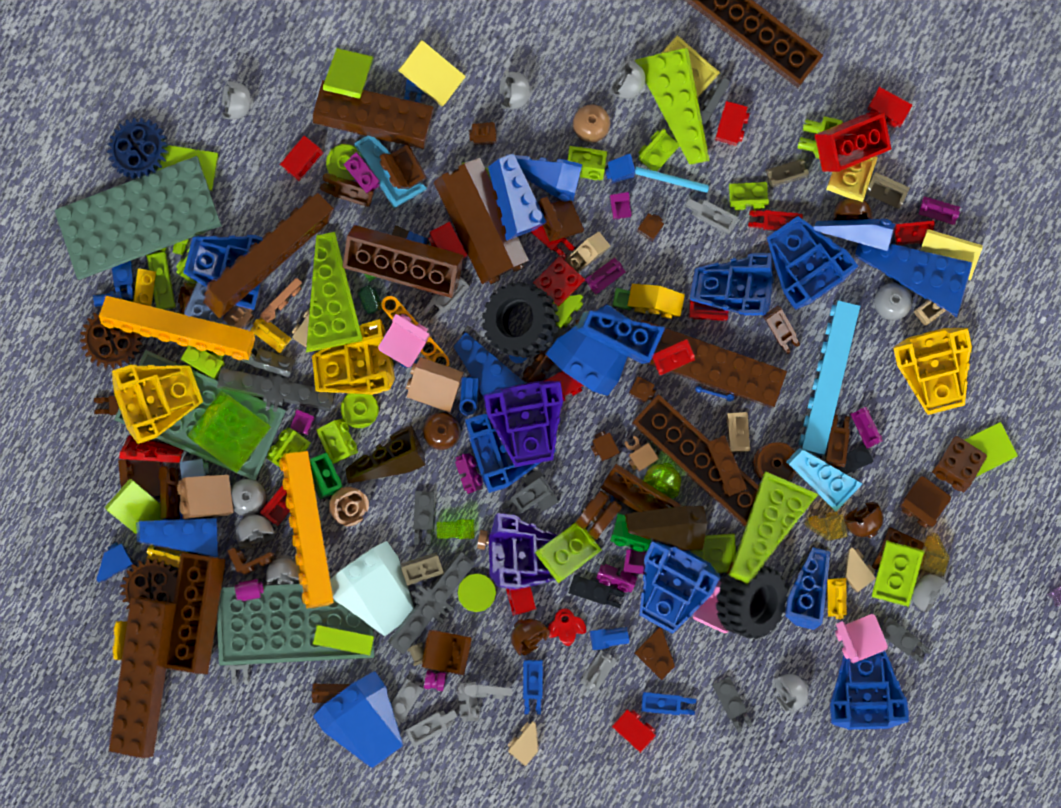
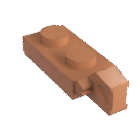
M298 278L295 279L260 314V317L266 323L275 319V311L277 309L281 311L289 303L287 299L291 295L295 297L302 290L300 287L302 282Z

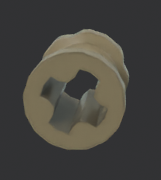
M422 642L411 646L407 650L413 658V666L422 663L424 655Z

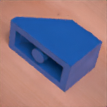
M631 153L608 162V168H605L606 177L611 179L612 183L631 179L635 176Z
M114 543L107 547L109 551L103 555L96 578L98 583L109 579L134 564L124 544Z

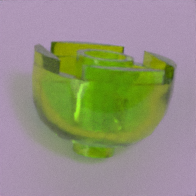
M669 463L653 465L646 471L643 478L644 482L658 491L667 494L669 498H676L679 494L681 476L674 466Z

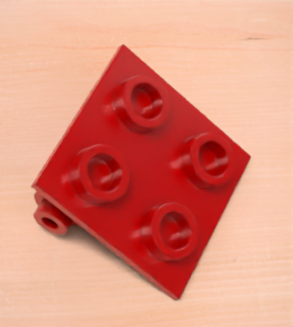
M559 256L533 284L547 292V295L551 296L554 300L553 302L559 307L585 279Z

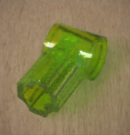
M474 519L437 522V538L475 539Z

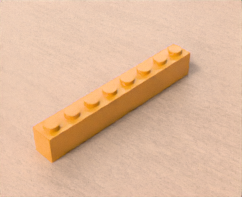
M110 296L105 297L99 314L101 324L107 328L116 327L127 333L136 332L144 337L152 336L164 342L172 341L181 346L189 345L200 351L209 350L217 355L223 356L225 354L232 356L237 360H249L255 342L254 332Z
M308 451L287 453L281 457L279 465L280 470L284 473L283 488L287 491L286 506L290 509L291 514L289 524L294 532L292 542L297 550L295 560L300 568L299 583L303 585L302 601L306 604V609L329 606L334 601Z

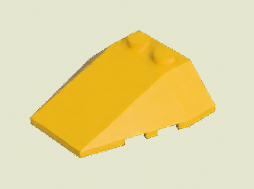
M381 319L359 326L362 341L322 349L312 355L315 389L317 392L372 395L391 389L395 380L393 358L378 349L386 335Z
M943 328L908 337L893 347L896 364L927 415L965 405L967 374L970 366L969 357L972 349L968 328Z
M128 365L112 371L113 388L127 430L138 444L158 437L203 402L190 366Z

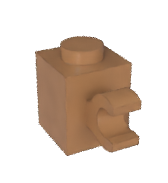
M236 305L223 320L232 327L244 329L254 318L251 314L253 310Z
M634 436V446H630L627 441L624 444L627 449L635 451L629 455L630 460H628V463L633 471L637 469L640 472L659 460L649 443L641 447L639 439Z

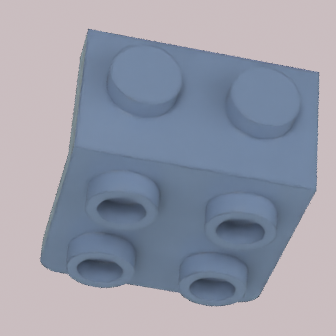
M197 282L184 311L185 315L222 324L223 316L219 318L204 303L207 287Z

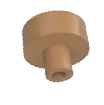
M480 530L477 549L485 550L486 545H489L488 531Z

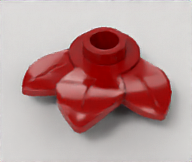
M566 608L560 609L555 614V620L548 626L549 638L559 636L564 645L571 646L576 638V634L586 633V625L580 617L574 616L571 610ZM568 616L567 621H562L561 618Z

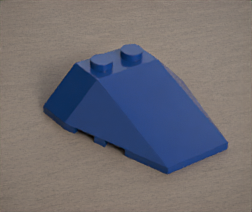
M799 216L767 237L783 293L795 310L813 303L842 283L858 268L857 263L843 247L841 248L820 232L813 230L814 227Z
M235 235L229 237H193L183 273L207 287L213 279L217 281L227 267L232 268L238 257L248 254V250L253 244H259L263 241V237L256 235L235 237ZM260 284L236 305L254 310Z
M771 253L748 254L746 258L738 260L732 258L730 259L731 262L723 264L717 262L695 268L690 294L691 301L742 315H765L769 312L774 283L773 257Z
M608 304L595 311L622 319H629ZM576 324L570 331L559 336L554 341L546 355L563 372L593 392L608 396L620 380L627 356L577 331Z
M487 414L465 420L469 441L482 480L489 493L509 487L540 464L535 463L515 467Z
M653 540L644 560L645 573L643 575L644 584L643 592L641 593L639 616L673 634L714 593L721 577L711 563L689 551L680 550L678 546L665 545L662 542Z
M885 651L880 652L882 654H875L855 663H852L850 658L846 659L843 656L830 703L831 724L848 730L888 729L909 722L908 701L903 695L900 683L895 677L893 667Z
M376 671L351 684L324 704L313 716L324 733L371 768H374L404 746L397 722L395 721L392 704H390L387 694V688Z

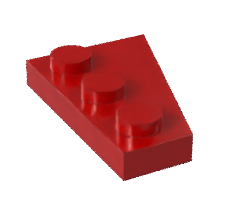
M129 435L120 451L119 459L180 463L184 450L170 444L152 440L138 444Z

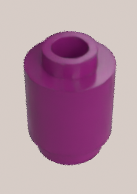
M258 579L239 582L238 585H235L237 600L247 601L261 598V594L264 593L263 584L258 582Z

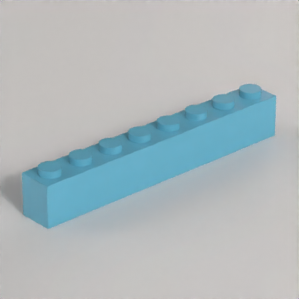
M837 301L836 305L832 304L830 316H833L832 322L827 324L825 334H828L827 342L823 341L821 353H824L823 359L818 361L816 371H819L818 379L814 378L812 390H815L814 397L809 398L807 408L810 409L809 416H805L803 427H806L804 435L801 434L798 444L806 452L825 455L860 310L859 305Z

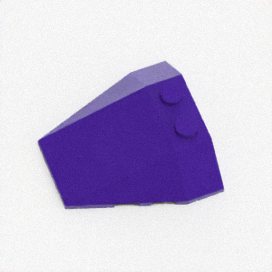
M536 381L499 388L484 395L486 413L515 467L553 460L557 429L560 422V411L563 404L560 381Z
M497 513L489 536L490 576L499 588L517 590L556 581L535 552L558 535L548 530L543 531L533 523L528 524L520 520V517L516 515Z

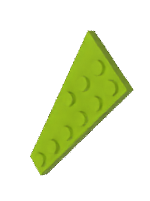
M688 48L635 59V63L644 70L645 82L689 165L710 161Z
M335 232L316 235L306 353L362 341Z
M765 472L730 575L748 583L819 494Z

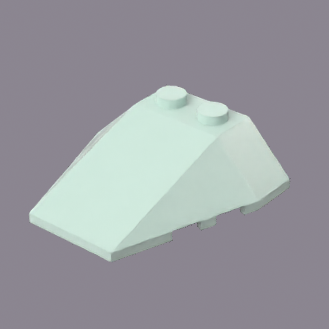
M387 541L373 547L330 579L333 599L384 636L398 628L414 609L399 558Z

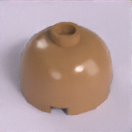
M595 104L581 107L575 113L573 119L574 132L581 140L586 142H598L604 139L611 126L607 111Z
M344 487L335 491L329 502V510L332 517L340 524L348 527L361 522L364 519L362 516L365 511L368 512L369 501L366 495L353 487Z

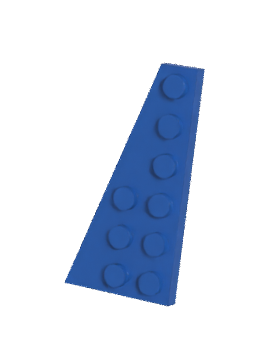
M858 243L855 253L858 259L873 268L879 269L888 277L894 278L903 286L923 298L929 299L938 307L949 311L953 316L958 317L972 262L890 244L888 251Z
M465 332L453 346L471 377L479 378L478 389L483 397L485 394L499 388L525 384L522 379L468 333Z

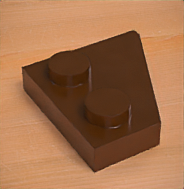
M661 627L634 653L661 680L675 667Z

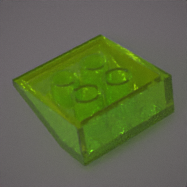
M221 390L187 437L237 473L270 430L271 426Z

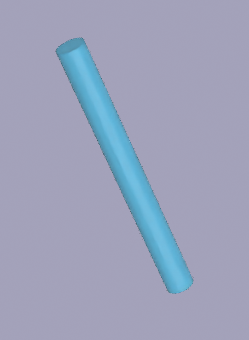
M635 167V174L706 193L709 190V185Z

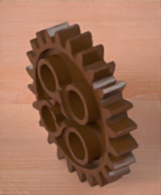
M93 313L95 319L87 318L90 324H83L86 331L80 332L85 337L80 342L86 344L81 347L83 351H87L85 354L86 358L92 356L90 362L94 363L97 360V367L104 364L105 370L108 369L109 365L115 370L117 364L122 368L123 362L130 365L128 359L135 360L136 358L133 354L140 353L137 346H142L143 344L138 340L142 339L143 336L136 332L127 333L123 330L114 331L113 328H110L111 334L115 337L114 343L118 350L116 355L109 341L106 327L101 324L99 316ZM98 329L104 330V334L101 337H95L94 334ZM121 341H128L129 344L127 348H119V343ZM109 347L110 352L107 355H102L101 349Z
M146 559L145 565L140 560L139 567L133 564L132 568L134 571L127 570L126 572L129 577L122 578L126 581V584L120 585V587L125 588V591L121 592L120 595H126L122 602H129L126 609H129L131 598L145 595L147 598L152 599L151 592L147 591V588H150L148 573L152 574V586L156 587V591L153 592L154 599L158 600V595L164 592L168 597L166 602L173 603L177 577L174 575L178 571L174 570L171 572L172 565L170 564L165 567V561L163 560L158 564V559H154L153 564H151L150 559ZM159 573L165 576L163 584H158L155 580L156 575ZM139 576H143L146 579L143 587L137 585L136 580Z

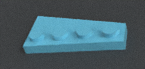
M366 136L354 144L364 162L380 180V187L394 209L427 190L421 183L410 189H398L391 184L388 171H385L380 164V155L390 153L375 137Z
M801 448L787 461L836 512L862 485L856 479Z

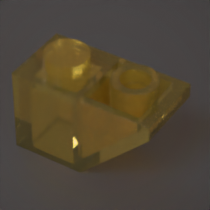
M837 511L827 513L826 518L819 519L817 515L808 517V521L803 522L804 527L826 541L848 537L843 514L838 515Z
M931 533V536L927 535L924 546L927 548L919 570L944 577L950 558L938 534Z

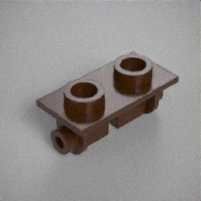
M539 350V354L534 356V362L523 372V381L527 383L542 381L545 374L541 372V369L548 372L554 363L546 355L548 350Z
M313 684L312 703H327L351 684Z

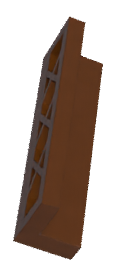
M617 464L612 468L600 487L637 512L668 508L665 504L672 508L681 506ZM615 472L619 473L623 477L616 475Z

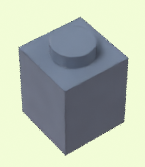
M204 459L180 462L182 479L210 474L209 464L205 463Z

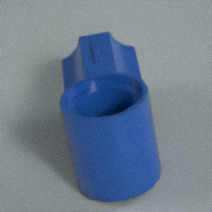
M462 377L459 408L461 413L466 416L474 414L478 407L479 378ZM469 401L473 403V410L466 411L463 407L464 402Z
M627 627L589 631L592 650L629 643Z

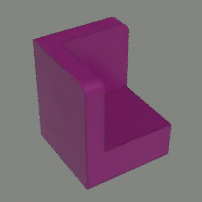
M629 192L610 195L609 200L613 220L631 217Z
M296 409V415L290 428L308 436L315 417Z
M627 549L624 572L644 575V560L647 552Z

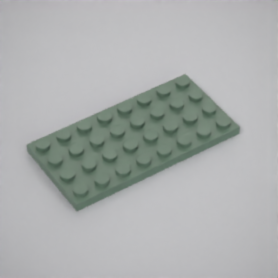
M197 156L158 170L156 173H150L149 177L146 175L142 176L141 179L137 178L54 210L78 280L222 226Z
M145 350L138 365L182 366ZM192 370L203 402L156 438L246 478L256 480L286 414V410L278 407L277 412H274V405L272 404L269 410H265L267 403L263 402V400L248 394L217 388L218 381ZM119 408L114 420L125 425Z
M300 584L263 586L264 593L261 594V598L247 601L237 600L235 587L221 588L217 613L219 666L374 658V640L370 656L313 644L317 625L373 636V628L334 599V603L329 606L306 609V604L302 601L303 585Z

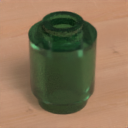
M367 285L360 288L361 292L358 293L364 311H367L369 315L382 310V302L376 287Z

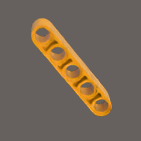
M387 296L383 299L382 308L391 320H393L396 314L399 316L404 314L412 319L410 323L415 326L419 324L395 297ZM388 301L396 303V307L393 310L385 308ZM429 337L426 344H432L434 350L431 353H425L422 348L420 353L425 359L436 362L439 358H444L447 361L445 366L449 367L450 361L448 356Z

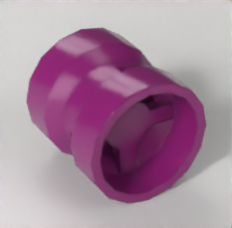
M427 670L424 689L430 690L435 688L437 691L443 692L446 673H434L431 670Z

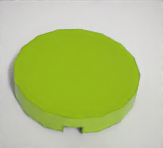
M340 144L331 149L326 158L328 172L350 181L355 180L343 164L355 152L359 154L357 148L351 144Z
M349 393L341 403L340 412L343 420L349 426L362 429L375 422L379 406L377 400L371 394Z
M472 574L464 578L457 592L462 606L473 612L488 609L496 596L495 585L491 579L482 574Z

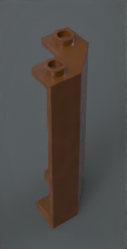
M480 158L458 166V169L441 175L433 182L482 285L488 282L490 285L501 280L500 276L511 270L515 273L524 268L523 265L529 259L518 237L506 241L505 225L502 226L501 209L497 206L496 202L498 199L497 193L493 189L492 182Z

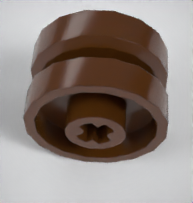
M781 442L769 443L760 447L754 454L752 461L753 472L756 477L762 480L763 474L768 472L787 481L793 479L797 472L787 461L795 453L794 449L788 444ZM775 460L778 461V463L776 464L778 467L774 466Z
M600 491L594 499L590 500L575 523L580 528L585 529L592 521L594 525L590 528L589 535L595 540L598 539L622 508V506L613 501L605 509L603 506L608 501L609 496L603 491Z

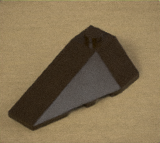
M410 425L389 436L391 441L383 447L381 444L375 446L376 450L371 456L363 455L345 468L347 482L355 483L405 474L425 466L424 451L413 426Z
M681 506L625 514L627 530L630 534L646 539L653 538L662 541V544L675 545L683 551H702L704 548L707 529L704 506Z

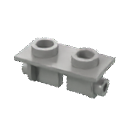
M600 650L580 682L597 692L617 660Z
M469 682V683H463V684H474V685H476V682ZM458 694L459 701L466 700V704L459 705L462 722L479 721L480 708L477 705L476 694L474 696Z

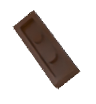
M725 435L707 442L706 444L728 496L746 490L747 487Z

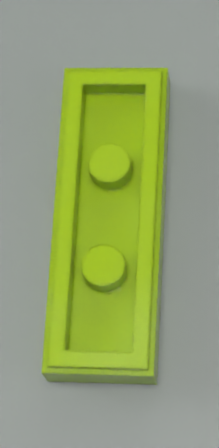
M166 252L146 255L149 270L156 272L153 290L156 308L163 310L176 308Z
M317 625L313 644L370 656L374 636Z

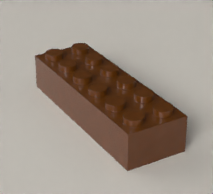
M322 80L313 111L314 124L409 145L415 148H425L434 106L367 90L362 91L360 98L323 90L325 80Z
M354 225L347 235L343 268L452 298L459 286L464 255Z
M181 553L173 601L176 606L167 669L194 674H208L226 559Z

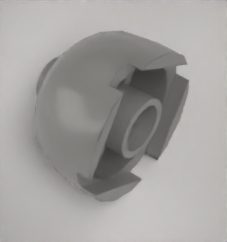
M629 59L627 60L628 64L624 62L619 68L615 77L618 78L617 85L611 88L612 94L623 99H631L639 93H643L647 85L645 83V72L642 67Z
M505 71L506 77L502 76L500 81V95L503 93L504 103H500L503 109H519L532 96V86H530L529 81L523 74Z
M227 81L226 83L229 86H224L222 94V104L224 103L225 112H221L222 117L231 120L243 118L248 113V110L253 107V97H250L248 88L243 84Z
M895 282L887 283L880 287L874 298L876 311L884 319L891 321L900 320L905 317L911 310L913 303L912 295L908 288Z
M241 479L231 488L233 511L238 515H257L265 507L267 493L263 485L258 481Z
M255 514L244 516V519L237 525L235 532L237 543L242 549H252L253 546L251 544L261 541L262 545L275 537L270 521L266 517Z
M283 555L280 556V559L270 563L266 573L267 585L300 584V568L297 566L296 560L291 559V556Z
M934 574L925 575L921 579L917 577L912 594L913 603L918 609L927 613L935 605L933 603L938 597L944 594L948 583L943 578Z
M784 674L773 680L772 688L777 689L781 698H776L784 711L790 710L792 714L801 709L808 701L809 686L799 676Z

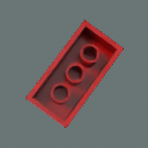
M866 113L815 134L822 172H839L891 150L884 113Z

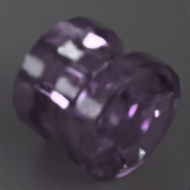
M1059 585L1047 594L1049 598L1054 600L1055 607L1061 605V585Z

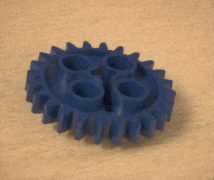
M134 117L132 123L126 120V126L120 123V130L114 129L116 135L109 136L113 142L107 143L112 148L107 153L112 155L108 158L109 161L114 162L112 167L118 168L117 172L123 173L125 177L130 175L134 180L136 176L141 179L143 174L149 177L150 171L156 173L155 167L162 168L160 161H166L163 155L169 153L164 149L169 146L168 143L163 142L167 139L165 135H162L164 131L161 128L158 129L159 125L156 123L152 125L150 119L145 121L141 117L138 122ZM143 132V137L137 139L138 133ZM129 135H131L133 141H134L137 145H139L140 151H141V152L146 156V158L148 159L146 162H145L144 158L142 157V155L137 152V148L134 146V144L129 140V138H128ZM128 143V148L122 151V145ZM154 146L153 152L148 154L149 147ZM139 158L138 163L132 165L133 160Z

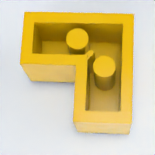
M632 284L627 306L635 308L634 312L645 314L648 311L650 314H661L662 318L672 319V316H681L685 294L657 285Z

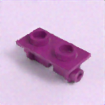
M357 152L343 164L366 194L372 188L376 189L380 186V180Z
M923 196L918 215L955 225L960 214V207Z
M614 257L587 277L585 282L594 294L597 295L625 274L626 271L623 269L622 264Z
M867 407L850 414L866 448H870L883 441Z
M471 453L456 457L455 464L459 475L466 473V477L461 478L464 491L470 494L482 490L483 481L477 473L475 458Z
M601 564L596 580L607 586H615L622 592L632 593L637 580L634 574L621 570L620 576L616 575L618 568Z

